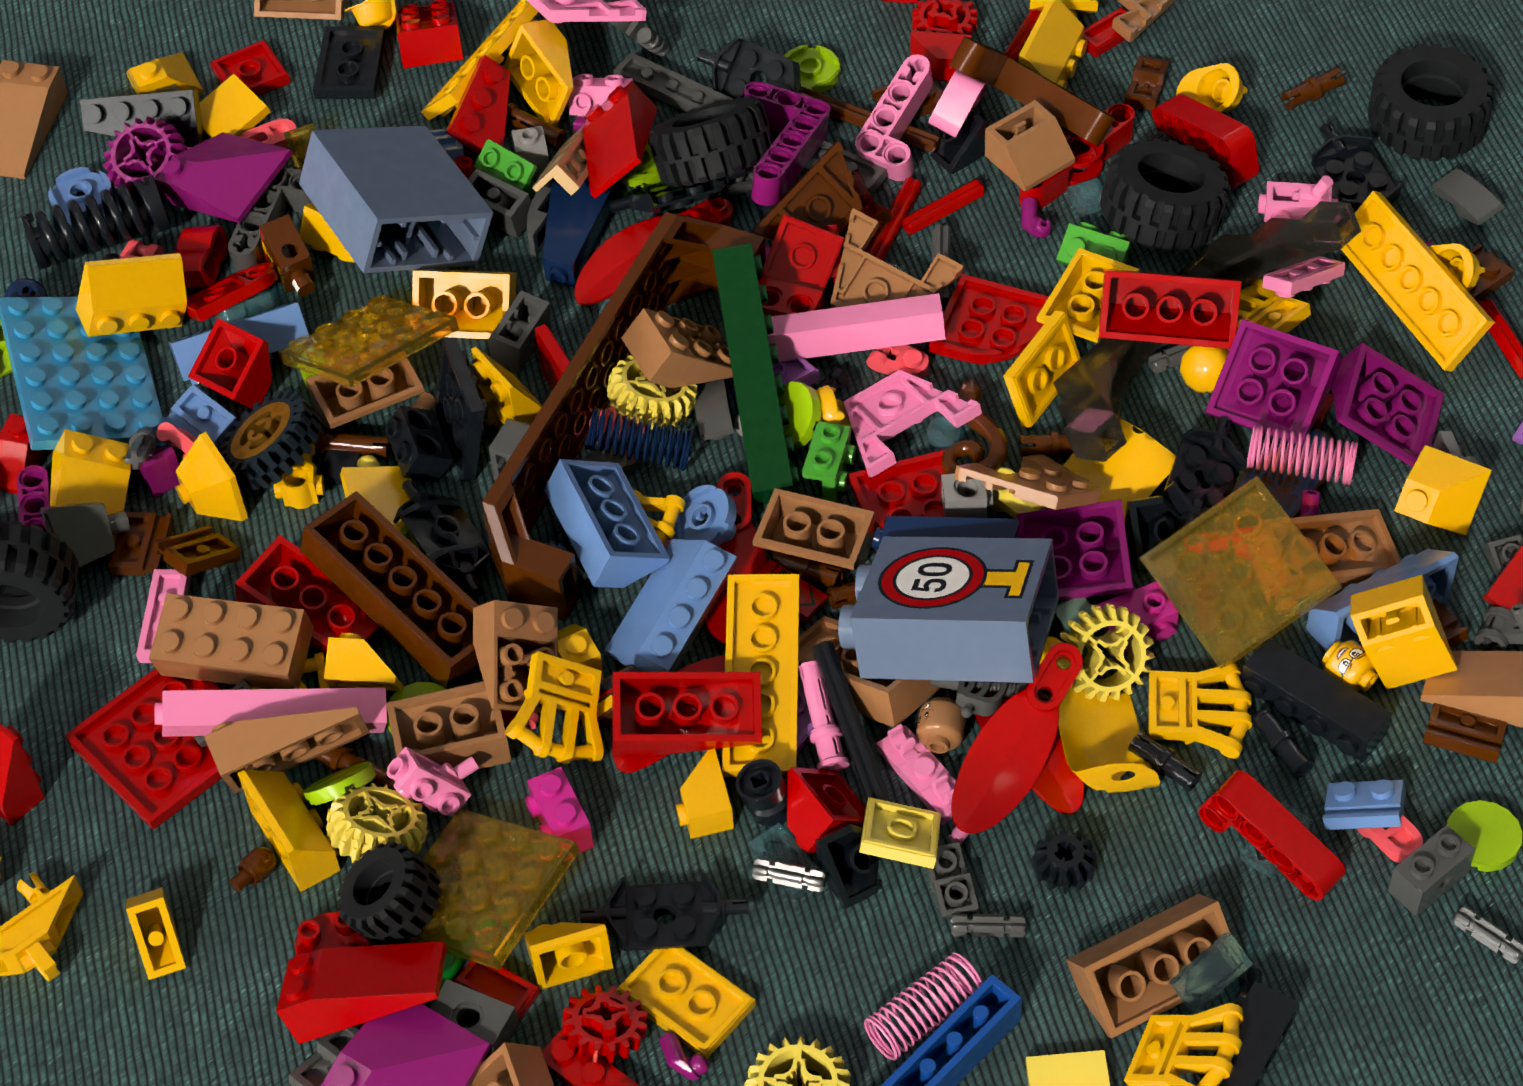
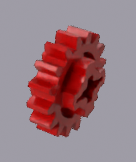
M926 0V3L918 1L917 8L912 10V30L972 35L973 31L977 30V9H973L972 1L965 3V0Z
M596 985L595 993L591 994L586 989H581L580 999L571 996L569 1007L563 1010L562 1036H568L567 1046L569 1048L579 1046L578 1056L580 1057L585 1056L587 1053L593 1054L592 1059L596 1063L600 1056H606L609 1063H614V1056L616 1054H619L624 1059L629 1058L630 1049L638 1051L641 1040H645L647 1012L641 1011L642 1002L640 1000L630 1002L631 992L628 990L621 995L616 994V986L613 985L608 992H603L600 985Z

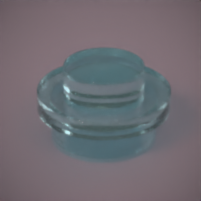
M944 416L936 417L927 427L926 437L931 445L937 448H948L959 441L960 428L954 427Z

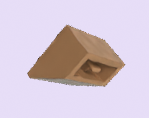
M1036 100L985 128V156L1025 192L1075 163V157L1056 117Z

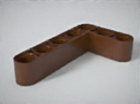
M964 36L949 64L972 78L998 88L1025 105L1036 100L1056 117L1059 125L1096 146L1101 145L1115 119L1110 114L1010 56Z

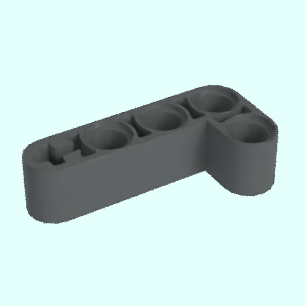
M283 167L241 223H237L228 243V250L235 272L265 262L259 231L260 225L284 216L287 211L303 213L304 206L311 202L299 185L302 170Z

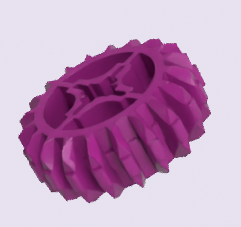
M147 116L143 122L140 118L135 117L133 126L124 122L125 130L123 132L114 130L117 137L116 140L107 141L111 150L103 152L104 157L108 160L103 165L109 172L107 174L108 179L115 184L116 189L118 185L125 184L133 198L135 197L134 181L141 179L144 182V177L135 178L134 176L140 177L144 174H153L154 179H156L173 156L188 150L184 145L185 141L182 135L177 133V129L173 125L167 124L163 119L159 118L155 121L152 117ZM156 182L158 191H162V189L159 187V185H158L157 182Z

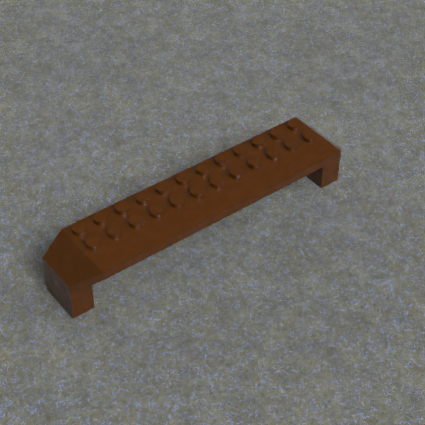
M669 212L663 214L482 501L485 528L488 531L490 541L489 549L492 552L495 569L509 602L558 608V620L566 622L581 597L575 554L532 540L529 537V533L549 502L544 488L559 459L575 460L587 440L589 421L594 408H600L602 411L610 403L607 397L609 375L619 360L625 361L628 355L632 356L621 339L623 334L643 308L656 312L659 310L666 312L670 304L712 291L719 293L712 254L714 249L752 243L753 254H760L763 267L766 261L765 237L708 220ZM757 275L759 283L762 276Z

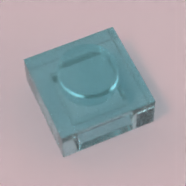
M1093 178L1068 187L1067 196L1081 217L1101 211L1100 201L1103 186L1097 178Z

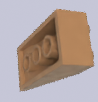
M2 60L0 64V176L26 179L68 94L60 67Z
M1379 509L1262 521L1243 541L1268 604L1300 600L1342 589L1353 583L1358 584L1370 578L1376 571L1380 569L1386 570L1401 561Z
M823 616L799 636V666L802 663L815 660L812 652L813 646L823 641L833 643L856 709L869 719L896 727L940 689V687L930 686L931 680L860 678L856 650L843 649L840 645L838 620Z
M1452 651L1458 670L1427 678L1420 701L1442 704L1505 721L1507 724L1523 728V651Z
M357 707L240 720L235 723L228 721L215 726L212 729V733L204 736L220 776L233 793L236 794L243 791L238 772L242 770L285 772L361 738L370 732Z

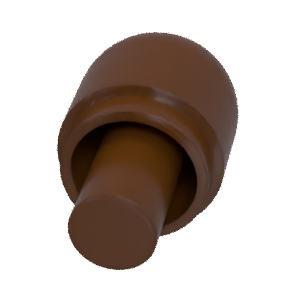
M266 847L253 849L237 866L239 873L229 881L232 888L240 892L249 883L251 885L261 883L276 867L275 854Z

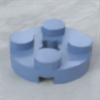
M79 167L60 174L55 179L57 184L53 189L50 187L48 191L51 206L59 205L68 223L72 225L67 206L68 201L76 200L85 219L88 220L84 197L91 194L94 196L102 214H104L100 193L102 190L108 189L112 195L114 194L111 182L104 172L98 170V174L90 172L88 167ZM83 192L85 195L78 196L77 193Z
M707 484L693 489L683 498L686 504L683 512L678 514L674 527L675 539L706 540L719 547L723 542H728L735 536L737 529L734 524L737 513L736 504L732 496L727 492ZM705 514H708L707 520L705 521V523L701 525L702 521H704Z

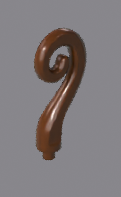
M969 380L958 388V397L966 402L970 399L977 401L982 411L983 391L978 387L976 381ZM982 411L981 415L965 425L989 442V453L984 458L985 449L979 442L972 440L957 442L948 447L943 453L941 463L945 474H954L956 465H961L957 463V460L967 455L971 456L974 462L998 471L1004 464L1008 454L1007 438L996 422Z

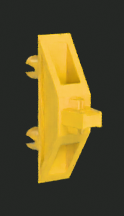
M31 872L29 875L35 886L34 889L22 879L17 883V890L25 896L31 905L0 926V977L24 974L36 968L46 981L50 982L61 974L51 956L57 952V948L81 900L83 891L75 874L50 891L40 880V877L36 873Z

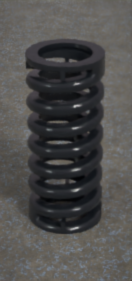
M153 174L144 177V182L141 179L134 181L133 188L137 206L125 184L117 186L121 212L111 192L108 189L102 190L100 196L105 218L94 196L91 194L85 195L84 204L89 225L78 202L74 199L69 200L67 206L73 231L62 208L57 204L51 207L56 235L42 210L39 209L35 212L36 227H33L31 223L35 221L32 212L21 215L24 229L39 269L43 270L57 265L54 256H52V251L62 263L67 262L70 258L69 247L75 256L84 257L86 254L85 240L92 251L100 252L103 247L101 234L110 247H116L119 243L118 230L125 241L128 242L135 239L133 221L139 233L144 237H148L152 231L149 214L154 222L152 226L155 234L170 230L171 226Z

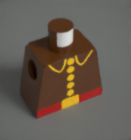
M289 214L260 225L259 231L265 261L273 263L279 276L277 281L284 292L290 293L296 290L299 296L311 294L316 287L314 284L315 277L312 259Z

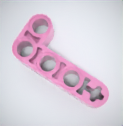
M916 54L906 58L855 140L858 156L886 168L887 178L894 181H905L914 172L910 148L899 140L934 83L930 62L923 55ZM901 98H907L904 101H898ZM885 123H892L889 126H882ZM873 147L876 148V149L873 150V151H869V152L866 151V150L869 149V148H873ZM903 159L901 163H893L896 160Z
M956 69L928 123L956 138L971 110L981 101L989 84L972 78Z

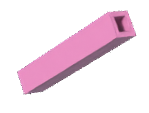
M939 293L771 316L774 333L767 334L769 344L776 343L778 360L780 362L796 360L795 357L807 359L946 339Z
M386 688L162 691V703H155V725H162V737L206 736L212 733V729L215 726L228 721L235 723L240 720L357 707L370 733H384L387 724Z

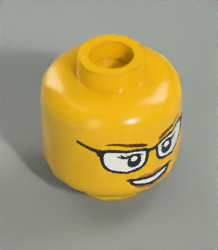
M1347 640L1343 643L1337 641L1328 649L1322 659L1324 672L1357 692L1359 690L1366 692L1378 678V674L1375 673V668L1364 648L1354 640Z

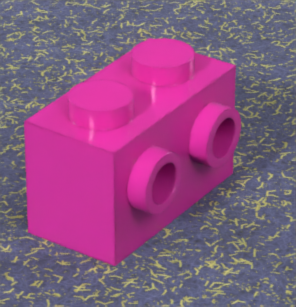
M1159 581L1097 604L1102 610L1105 603H1111L1116 609L1119 606H1123L1129 610V614L1135 613L1140 616L1139 624L1143 623L1148 626L1149 631L1145 636L1152 638L1153 642L1164 641L1176 633L1179 612ZM1106 626L1105 633L1108 630L1113 631L1116 626ZM1129 644L1126 646L1124 650L1125 654H1128Z
M562 767L527 780L530 795L525 797L526 805L533 818L538 816L542 824L539 825V830L546 846L552 845L559 861L593 848L590 822Z

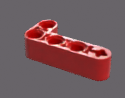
M1178 94L1153 108L1152 117L1158 129L1213 157L1214 161L1216 160L1221 165L1222 171H1225L1231 190L1258 175L1259 164L1255 138L1252 131L1245 124L1184 94Z
M1235 771L1198 810L1201 820L1215 832H1225L1232 825L1290 882L1312 900H1322L1346 873L1340 859L1261 784L1244 771Z

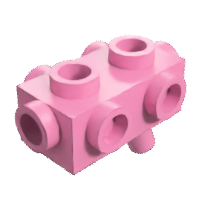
M591 74L576 75L572 78L574 88L565 107H569V115L585 118L586 113L596 104L602 106L608 101L609 94L620 85L624 88L633 81V78H623L622 75L618 74L608 75L605 78H593Z
M1325 175L1317 184L1267 181L1265 194H1259L1258 213L1264 214V222L1272 223L1277 228H1285L1290 224L1304 225L1309 230H1318L1322 226H1329L1330 218H1336L1338 199L1332 198L1333 180Z
M405 746L400 754L390 762L387 768V776L395 781L394 788L405 798H413L415 801L422 802L429 810L435 813L440 811L443 815L454 817L471 796L462 779L478 770L479 767L472 756L454 768L447 762L440 765Z

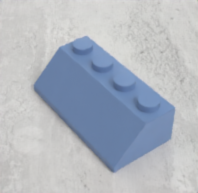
M290 302L228 322L267 341L270 360L274 358L272 352L285 348L286 354L304 349L303 342L311 340L298 302ZM212 328L168 342L183 381L190 380L193 385L199 383L189 378L188 375Z
M559 459L544 491L593 587L624 588L668 564L670 557L619 463Z
M672 539L666 549L670 557L668 564L651 573L605 648L604 654L627 667L633 665L638 672H676L728 583V575H734L737 556L706 540Z
M1426 549L1416 555L1410 554L1404 557L1398 564L1386 570L1380 569L1370 578L1358 584H1350L1340 593L1328 599L1323 598L1315 602L1309 609L1306 629L1325 652L1337 641L1343 643L1347 640H1354L1361 644L1350 616L1351 595L1423 575L1431 599H1436L1441 604L1449 599L1459 556L1455 552Z

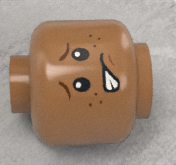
M936 697L926 702L920 708L916 737L921 744L933 753L942 754L954 750L962 743L966 718L961 715L962 708L955 703V700L948 697Z

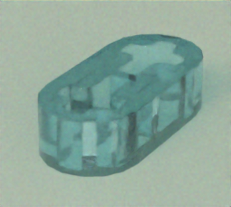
M267 290L255 294L214 316L216 320L219 318L231 323L277 306L272 291Z

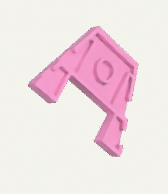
M527 0L552 23L646 21L647 9L637 0H621L605 3L603 0Z
M902 370L894 372L843 401L867 474L870 478L896 464L894 453L883 442L894 438L898 433L912 425L922 422L931 414L937 411L940 412L956 428L982 414L980 404L977 401L970 399L966 402L959 399L958 393L950 390L945 392L933 388L931 382Z

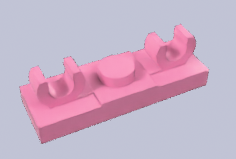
M899 724L887 732L888 736L876 743V750L930 811L941 813L940 823L942 825L952 820L951 802L956 780L939 760L918 741L917 737L906 725L902 726Z

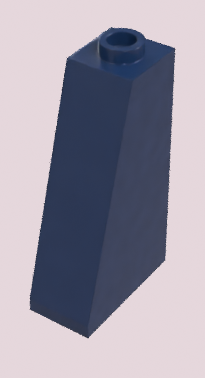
M552 178L542 257L545 279L547 281L575 287L582 268L593 254L612 216L609 200L616 199L614 184L597 198H594L590 194L589 178L585 179L581 187L573 195H570Z
M887 516L884 528L877 527L872 547L878 550L883 536L1016 538L1020 520L1007 518Z

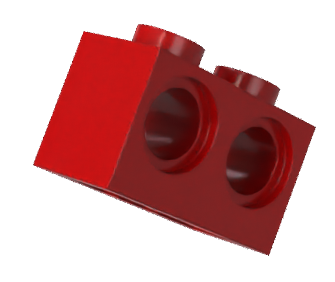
M764 276L759 281V285H766L769 304L762 305L764 314L770 313L771 316L824 309V291Z

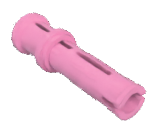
M816 660L802 663L801 666H798L812 721L813 730L811 731L810 741L816 746L819 763L816 765L817 769L843 770L850 765L849 759L844 757L840 741V738L843 736L842 731L838 725H835L828 693Z

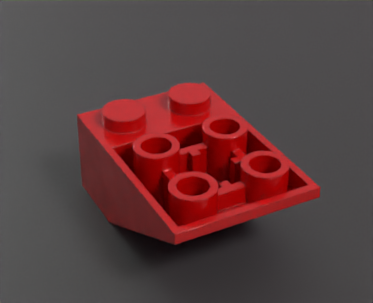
M434 0L430 2L429 6L419 7L418 4H407L401 6V10H397V36L403 69L463 60L454 2L448 3V0Z
M0 723V817L10 826H13L45 797L39 786L42 780L38 773L30 766L33 759L21 746V743L24 742L23 737L13 726L8 725L4 727Z

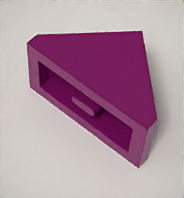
M172 446L157 447L154 453L149 455L150 457L147 458L146 462L142 463L141 468L134 470L154 498L180 484L176 474L179 463Z

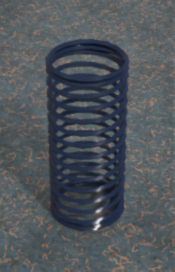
M594 408L585 445L586 450L589 449L592 452L598 440L597 450L600 453L606 440L605 453L607 455L610 452L614 439L613 456L617 455L621 443L620 457L623 458L629 442L628 459L630 460L637 442L635 454L637 462L645 442L643 463L647 461L652 445L650 464L652 465L655 462L660 445L658 466H661L668 445L665 467H669L675 448L673 469L677 468L680 458L678 470L685 471L694 434L693 429L686 428L680 442L681 427L677 428L673 439L674 426L672 424L665 439L666 424L664 423L657 440L659 423L658 421L655 422L650 436L651 420H648L642 437L644 419H640L635 433L636 417L634 416L627 434L629 420L627 414L624 417L619 434L621 413H618L611 434L614 412H610L604 431L606 410L602 411L599 421L601 410L600 408Z

